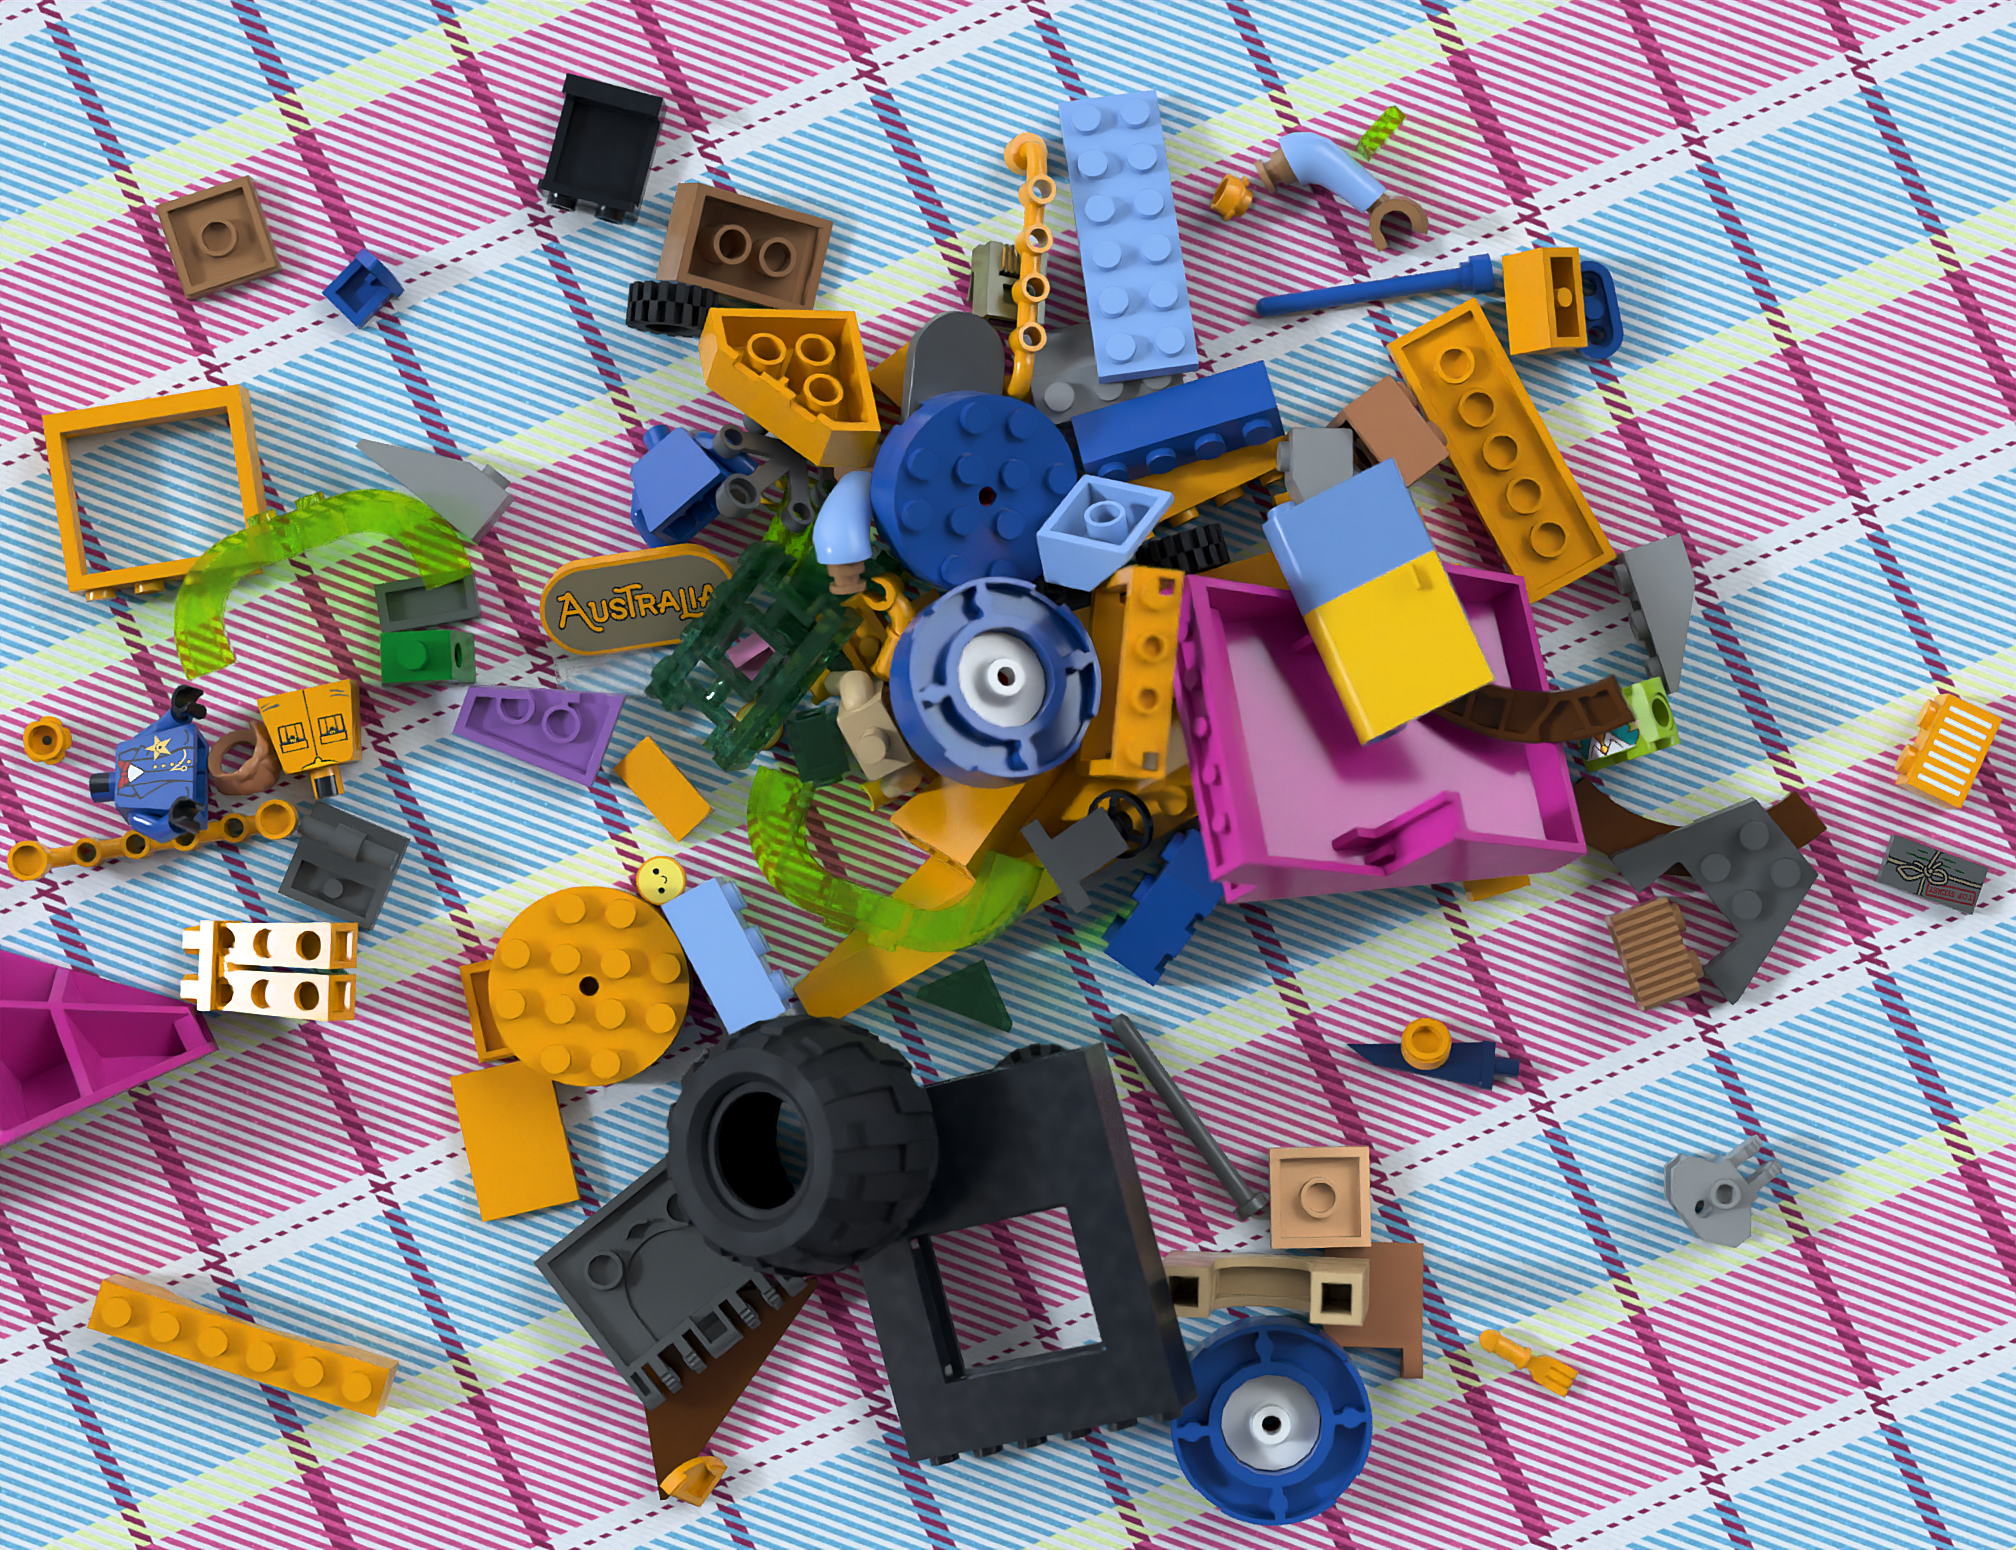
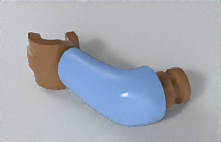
M1293 132L1278 139L1281 148L1270 153V161L1264 163L1262 159L1254 162L1258 174L1270 194L1278 191L1276 185L1281 182L1288 186L1299 180L1303 187L1309 184L1321 185L1347 201L1359 212L1367 211L1371 215L1369 231L1378 252L1390 245L1381 226L1382 218L1388 212L1394 210L1402 211L1410 218L1412 231L1428 234L1429 221L1426 212L1420 204L1406 196L1394 195L1387 197L1384 194L1387 189L1359 162L1329 138L1313 132Z
M881 439L877 440L867 467H834V478L838 483L825 500L814 525L812 537L817 561L827 564L828 575L835 578V581L829 584L832 594H852L867 589L866 580L860 578V574L865 571L864 560L873 555L870 541V526L873 517L870 490L874 464L883 444Z

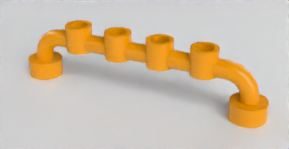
M1025 132L1010 140L1004 149V160L1007 167L1017 175L1027 176V180L1018 191L1019 201L1025 209L1023 231L1015 239V248L1019 255H1021L1020 279L1012 287V297L1018 305L1017 328L1010 333L1008 338L1009 347L1015 354L1012 375H1007L1003 378L1002 396L1012 397L1030 404V384L1033 377L1035 352L1043 348L1047 339L1044 328L1037 323L1038 303L1046 299L1050 292L1049 282L1044 275L1040 274L1041 254L1048 251L1053 243L1052 232L1044 225L1045 205L1054 199L1056 185L1047 176L1046 144L1038 135ZM1033 186L1040 190L1041 199L1034 194ZM1030 235L1037 239L1038 248L1031 244ZM1026 284H1030L1034 288L1035 297L1027 292ZM1023 332L1030 336L1032 340L1031 346L1024 342Z
M272 799L264 802L258 808L256 815L248 816L242 813H230L225 815L220 821L208 822V829L200 830L199 833L194 834V840L190 845L184 844L181 836L162 844L134 830L126 832L123 837L106 840L81 838L74 845L48 849L43 843L38 841H21L10 849L7 856V865L11 874L16 878L24 881H34L43 878L52 868L77 864L82 867H98L105 863L107 859L125 856L131 859H146L151 857L155 851L173 848L181 851H195L201 848L204 843L221 840L231 843H243L257 834H262L269 839L280 840L288 838L296 831L299 816L296 808L291 803L285 800ZM235 819H239L244 826L243 832L239 837L233 836L230 831V825ZM138 835L142 836L145 840V848L141 853H137L133 848V840ZM90 843L96 848V857L92 861H88L84 856V849Z

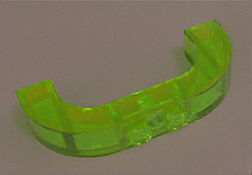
M360 489L344 492L329 498H325L323 491H319L295 500L294 503L297 510L281 516L277 515L275 508L247 518L248 528L225 537L209 548L195 562L181 585L174 609L173 627L176 650L187 680L192 681L239 663L226 631L224 614L226 602L231 591L240 580L252 572L357 533L375 532L394 538L410 552L418 567L425 588L429 592L474 575L467 553L454 530L437 512L412 497L389 490Z
M759 765L747 806V831L754 858L761 872L776 891L796 906L824 917L821 924L823 927L846 935H850L852 928L869 934L867 943L890 952H895L897 945L923 952H959L977 948L998 938L1019 920L1035 895L1044 867L1004 852L987 849L978 877L970 892L957 904L938 911L922 908L832 874L824 869L812 856L805 835L806 817L818 784L773 767Z

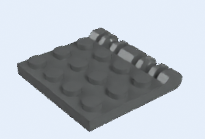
M665 1157L533 1262L650 1412H653L664 1403L667 1397L644 1369L646 1365L649 1364L672 1393L675 1394L683 1387L677 1373L659 1356L672 1344L680 1351L684 1361L692 1370L699 1374L707 1368L704 1360L684 1337L688 1331L692 1330L716 1360L744 1338L736 1325L720 1307L727 1300L730 1302L751 1330H754L761 1324L757 1312L738 1293L750 1281L756 1284L765 1301L776 1310H779L786 1304L763 1273L753 1271V1267L742 1266L741 1263L732 1262L727 1257H721L704 1244L703 1233L695 1224L688 1225L677 1205L679 1198L673 1179H668ZM774 1275L792 1298L808 1286L803 1277L792 1278Z

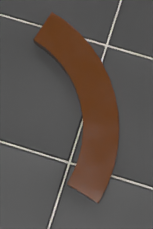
M1614 674L1583 686L1557 691L1520 690L1490 683L1431 711L1459 727L1480 735L1505 741L1532 744L1587 739L1611 732L1638 719Z
M1586 776L1582 777L1572 786L1585 843L1607 856L1622 848L1628 849L1651 840L1653 836L1660 833L1666 834L1683 827L1653 821L1627 810L1598 790ZM1791 791L1777 803L1765 809L1797 849L1807 845L1828 829L1796 791ZM1680 862L1675 863L1663 873L1692 877Z

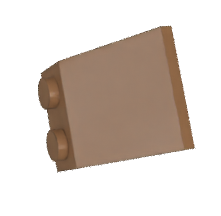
M678 183L655 280L669 281V283L677 284V282L686 283L687 286H702V289L709 288L713 292H717L719 297L769 309L813 310L833 221L702 183Z

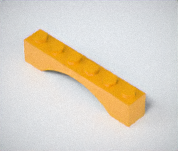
M118 1273L102 1280L87 1327L374 1418L385 1409L399 1364L397 1360L352 1346L306 1338L251 1323L197 1304L163 1287Z

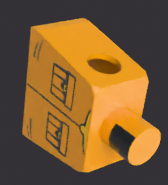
M346 679L256 699L286 775H299L310 772L316 800L345 794L339 766L362 760L358 681Z

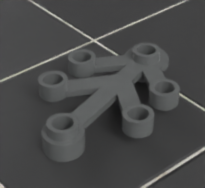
M746 414L743 416V425L748 432L733 424L724 425L712 441L714 450L721 457L734 459L740 452H745L772 459L749 476L735 473L727 477L716 492L718 511L728 519L746 518L760 503L761 493L787 474L789 503L781 512V522L786 529L793 533L804 532L815 519V511L810 504V497L817 507L822 508L829 496L823 489L831 493L838 483L834 478V467H818L819 480L811 488L809 497L807 458L782 440L765 436L769 431ZM725 438L730 439L734 445L730 444ZM794 512L798 513L802 520L796 517Z

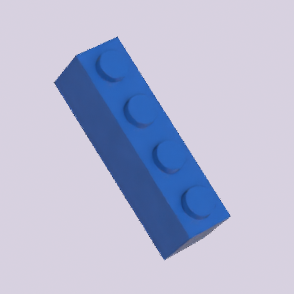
M1264 360L1071 417L1086 474L1124 483L1153 474H1164L1176 467L1196 461L1211 460L1223 453L1250 445H1262L1271 439L1285 435Z

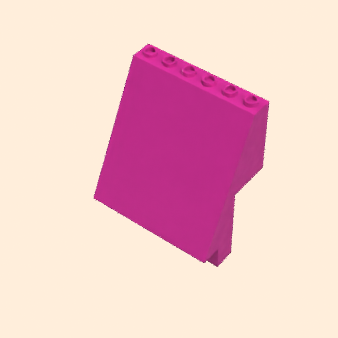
M1443 563L1497 679L1492 683L1520 690L1550 691L1524 577ZM1191 574L1183 577L1173 684L1211 880L1223 883L1226 904L1554 872L1588 854L1562 742L1532 744L1505 741L1472 732L1429 712L1407 723L1408 727L1398 734L1376 744L1362 747L1291 590ZM1172 585L1159 594L1172 596Z

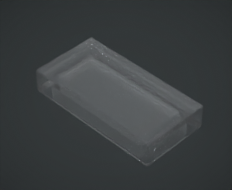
M652 646L553 660L557 689L628 694L626 700L660 696L654 649Z

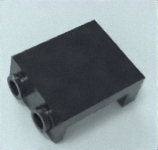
M567 73L562 89L565 101L544 179H539L537 190L543 197L548 198L546 203L548 206L559 210L575 212L576 207L581 206L596 210L594 217L608 223L623 225L624 218L638 221L666 116L667 105L662 97Z

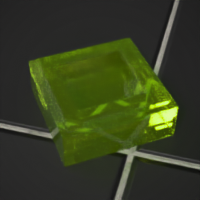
M1390 105L1360 138L1356 151L1369 162L1402 127L1407 116L1395 105L1393 107Z

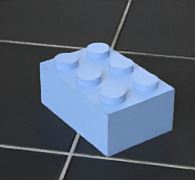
M722 876L713 877L661 905L729 1034L756 1021L770 1020L792 1007L788 998L794 995V991L782 969L780 968L773 972L764 954L771 951V948L758 925H753L749 928L741 913V910L748 906L735 881L725 883Z

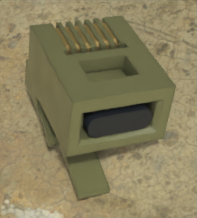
M990 240L985 245L979 244L972 250L971 278L966 302L973 303L971 313L985 319L995 330L1012 332L1017 328L1018 305L1012 297V287L1020 279L1021 255L1017 252L1015 245L1009 246L1007 243L1003 245L1002 242ZM1047 251L1041 254L1040 274L1045 277L1047 273ZM1026 284L1027 292L1035 297L1034 288L1030 284ZM1045 299L1038 303L1037 323L1041 326L1044 325Z

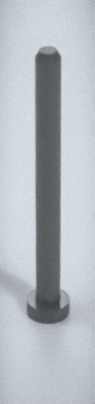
M1121 1013L1112 1019L1111 1027L1237 1204L1238 1207L1233 1210L1237 1219L1241 1222L1260 1210L1268 1203L1262 1192H1258L1255 1195L1252 1193L1129 1017Z

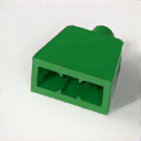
M457 630L380 633L382 687L476 683L474 633ZM455 646H456V649H457V656H458L457 665H456V662H455V655H454Z

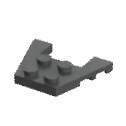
M1753 797L1695 819L1693 823L1666 834L1660 833L1655 835L1653 839L1628 849L1622 848L1608 856V859L1638 894L1675 863L1680 862L1739 933V937L1702 967L1703 972L1731 1005H1734L1740 999L1819 875L1761 804Z

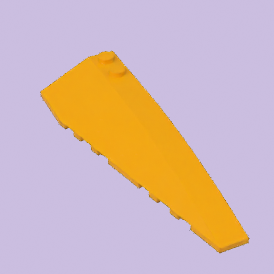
M1176 697L1172 699L1164 780L1122 781L1075 776L1076 752L1023 827L1038 819L1050 839H1053L1086 817L1093 800L1111 789L1129 791L1145 803L1150 811L1154 825L1151 841L1198 815ZM1144 752L1143 764L1140 768L1155 769L1157 753ZM1105 753V760L1112 759V754ZM1110 797L1103 799L1098 808L1102 806L1107 814ZM1120 798L1121 809L1131 817L1133 828L1144 834V824L1139 812L1131 803ZM1021 830L981 885L976 884L931 856L793 989L808 1015L814 1017L830 1016L841 1019L1062 892ZM1125 840L1130 848L1126 851L1135 850L1141 845L1140 843ZM1114 858L1113 860H1111L1110 862H1108L1107 864H1105L1104 866H1102L1086 878L1113 864L1120 858Z

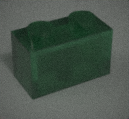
M836 702L788 714L786 728L801 783L813 781L814 788L843 781L842 775L844 772L850 771L851 758L846 739L838 726Z

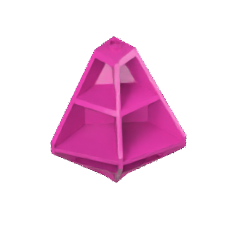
M0 949V1150L83 1110L220 1050L202 1012L197 1010L196 1004Z

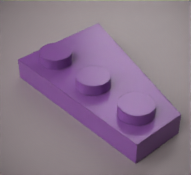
M472 684L468 688L452 733L591 788L597 778L628 694Z

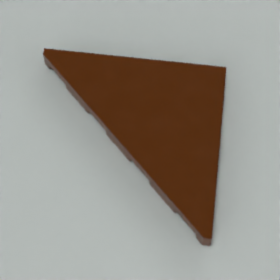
M817 1277L806 1278L805 1281L808 1286L793 1298L780 1283L772 1284L786 1302L779 1310H776L765 1301L758 1287L739 1290V1295L759 1315L761 1324L754 1330H751L728 1300L724 1302L720 1307L736 1325L744 1338L717 1360L709 1353L692 1330L688 1331L684 1337L692 1344L707 1365V1368L699 1374L686 1364L683 1355L674 1344L662 1352L659 1356L677 1373L683 1385L675 1394L669 1390L649 1364L644 1367L667 1397V1400L653 1412H650L644 1405L660 1500H666L670 1496L660 1487L661 1483L677 1467L698 1457L817 1288Z

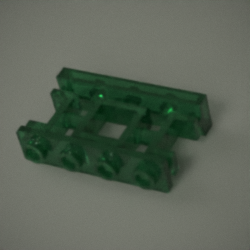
M780 541L755 542L743 551L737 562L740 567L730 580L723 581L713 590L708 599L710 606L700 618L694 619L683 629L679 636V640L682 642L672 655L663 658L653 668L650 674L653 680L644 690V693L651 699H660L663 702L661 706L667 712L681 711L690 700L716 725V728L702 746L709 752L714 751L716 753L712 760L725 772L744 770L750 766L864 621V618L851 606L842 607L838 603L839 599L832 593L819 594L810 606L794 591L783 578L797 560L791 554L784 552L786 547ZM759 583L777 599V602L766 616L753 603H745ZM792 614L804 626L814 627L799 647L780 630ZM747 625L775 650L752 681L739 668L736 669L734 664L724 655ZM700 660L706 663L718 675V678L708 691L695 678L686 679ZM733 690L746 703L756 702L741 722L722 705Z

